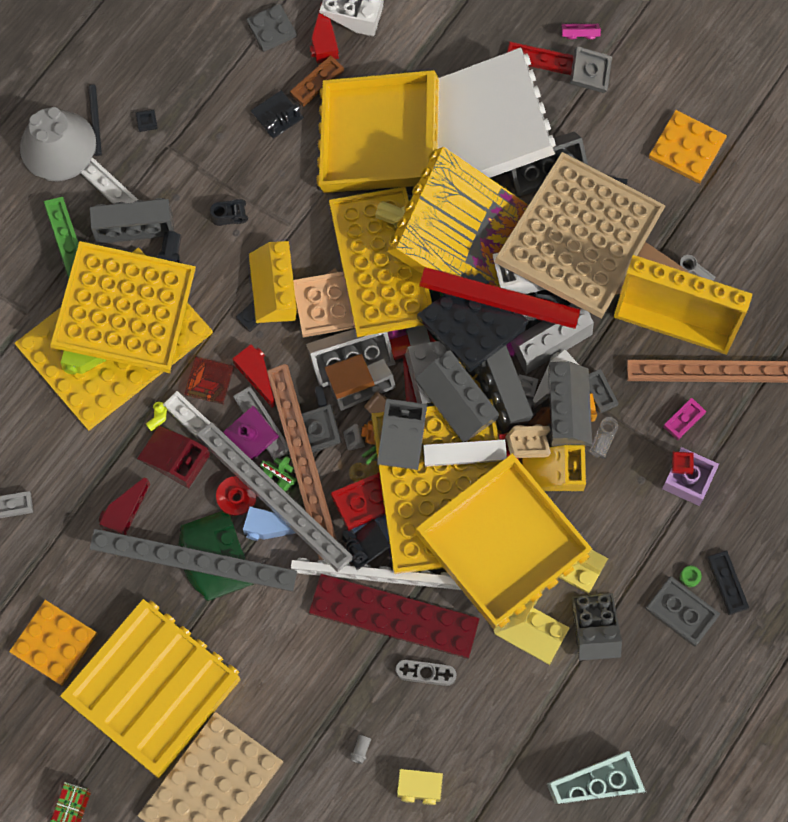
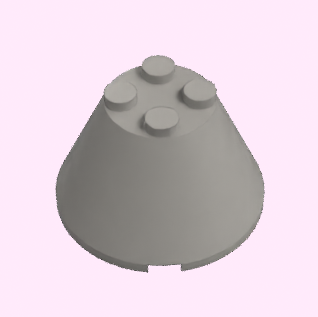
M56 107L42 109L33 114L20 142V154L27 169L35 176L45 178L48 181H64L79 175L81 170H85L89 166V162L96 150L95 133L88 121L76 113L60 110Z

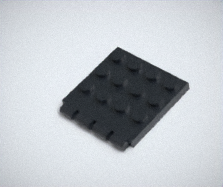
M481 273L475 276L471 274L467 277V279L485 284L490 283ZM449 294L442 295L417 314V319L448 350H451L457 360L469 372L524 332L525 325L528 323V320L522 314Z

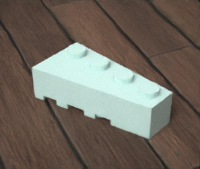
M629 751L547 783L555 804L645 792Z

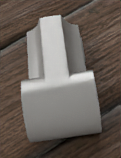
M685 255L681 258L679 265L684 268L683 264H688L691 269H686L689 273L712 281L715 280L716 277L699 265L694 256Z

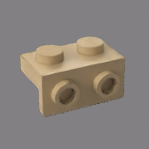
M539 424L527 427L523 425L514 426L506 435L510 455L513 453L516 458L548 457L551 452L546 435L549 433L550 427Z

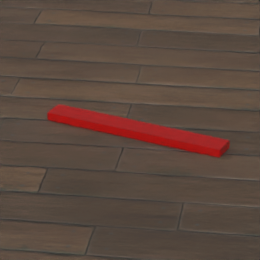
M424 267L419 285L420 287L576 329L580 309L427 267Z

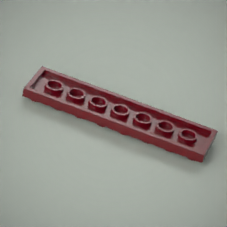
M324 574L320 575L309 614L466 659L470 657L480 620L478 617Z

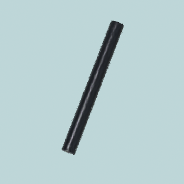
M89 85L91 122L96 137L94 156H102L96 85Z

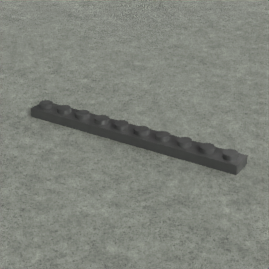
M94 529L90 550L292 592L297 576L296 570Z

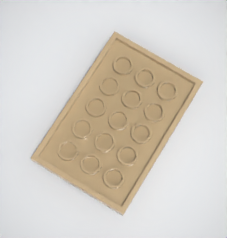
M215 712L150 798L138 817L145 822H240L283 764V761Z

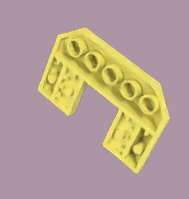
M591 550L589 553L590 558L583 564L578 562L573 566L575 570L567 577L562 575L559 578L589 594L608 560L607 557L594 550ZM530 600L525 604L527 608L518 616L514 613L509 617L510 622L503 628L498 626L493 629L494 634L550 665L570 628L535 609L534 606L537 601L533 603Z

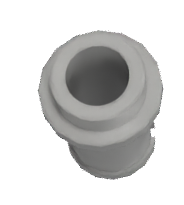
M358 735L354 751L350 753V756H352L351 761L363 764V761H366L365 755L371 742L370 738Z

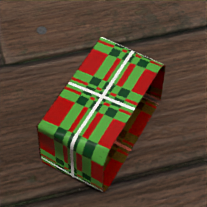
M64 783L50 822H81L91 792L88 791L91 790Z

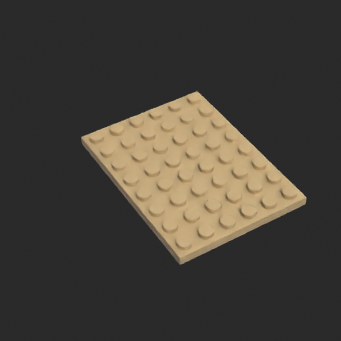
M562 152L497 255L495 263L602 319L625 279L632 256H638L666 205Z

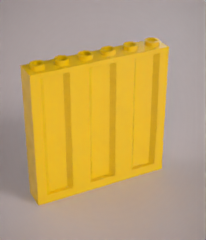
M143 599L67 687L61 697L152 774L160 778L238 684L240 677L237 675L239 671L230 664L227 667L222 663L223 658L216 652L211 654L207 651V645L200 639L196 641L190 637L191 632L184 626L179 628L174 624L175 619L169 614L163 615L158 611L160 609L159 606L153 601L147 602Z

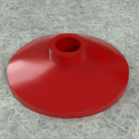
M237 476L229 477L221 482L216 492V500L220 509L234 516L247 513L249 507H253L257 499V495ZM236 495L241 496L238 501H235L233 498Z

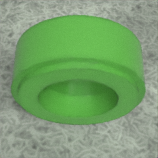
M695 566L685 567L680 574V580L686 587L697 586L702 577L700 570Z

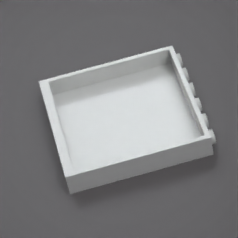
M518 48L438 78V148L445 147L489 178L555 154L553 147L556 146L553 135L549 136L548 133L551 127L548 119H544L543 116L546 113L543 102L539 103L538 100L541 94L538 86H534L533 81H536L533 70H529L528 65H531L528 53L524 54L522 49Z

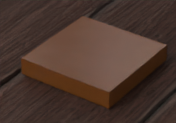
M362 354L324 367L336 399L375 386Z

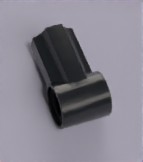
M174 231L164 233L162 250L158 254L159 259L180 262L181 234Z

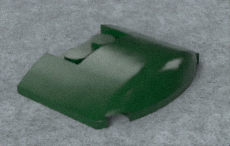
M224 511L181 525L178 546L246 560L231 517ZM183 569L193 588L205 596L203 598L207 601L254 585L253 583Z

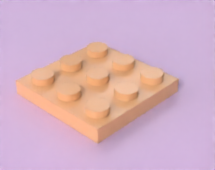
M343 271L293 280L303 337L355 328Z

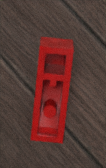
M320 10L312 36V46H309L311 56L316 58L317 64L324 62L330 56L335 60L339 59L331 20L329 17L321 14Z
M250 344L233 358L234 366L273 408L275 402L264 361L265 355L258 347L255 349Z

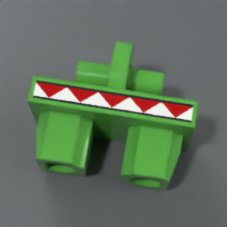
M285 457L283 460L276 458L274 463L279 465V467L270 461H263L260 465L263 468L262 470L271 479L274 475L280 478L277 485L285 492L291 485L297 483V478L285 472L287 470L291 473L294 469L289 465L290 458Z

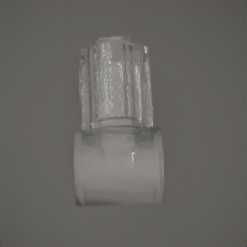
M606 417L601 421L590 447V454L597 458L605 459L618 430L616 419ZM610 424L613 427V431H605L603 425Z

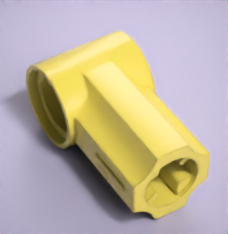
M382 201L377 207L375 216L378 219L393 224L397 229V223L405 213V206L399 208Z

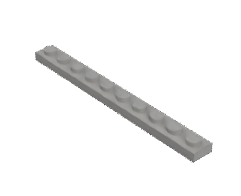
M212 422L196 434L197 439L337 573L352 560L353 556Z

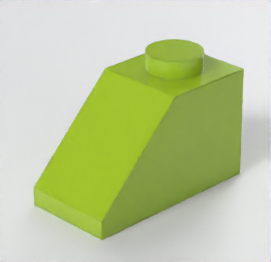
M64 351L61 366L62 370L68 374H83L100 363L105 362L106 359Z

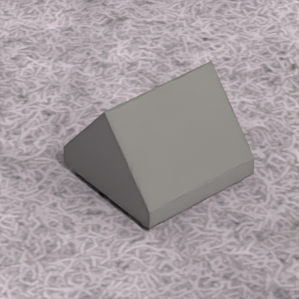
M354 424L343 432L348 451L365 447L358 424Z

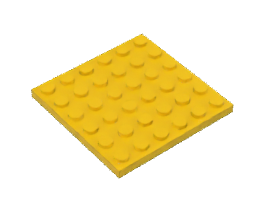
M79 241L52 337L51 348L170 373L196 266Z

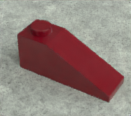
M147 478L141 479L108 505L106 511H102L99 517V525L103 530L122 535L127 534L150 486Z

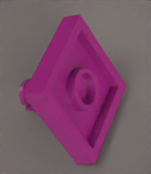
M255 406L248 409L224 431V434L251 460H254L280 437Z

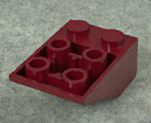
M158 426L137 459L189 489L210 457L208 448L191 438Z

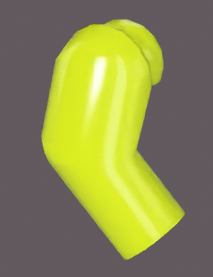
M156 402L153 405L154 418L145 423L151 432L166 420L167 408L162 402Z

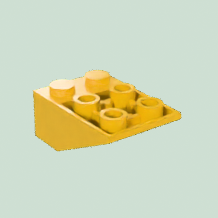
M585 445L549 447L551 454L548 457L522 458L523 467L544 491H584L586 486Z

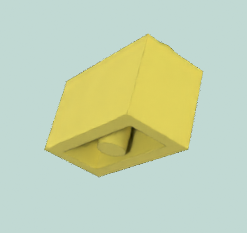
M400 769L398 798H402V802L414 803V799L423 800V804L435 805L436 802H440L443 773Z

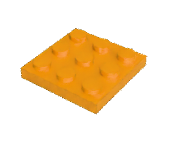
M675 110L652 149L649 159L700 184L727 135Z
M45 600L9 652L62 686L96 637L97 632Z

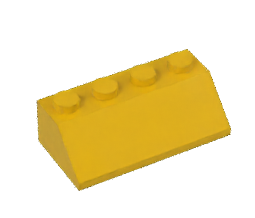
M289 241L268 242L249 253L256 323L295 321L297 307Z

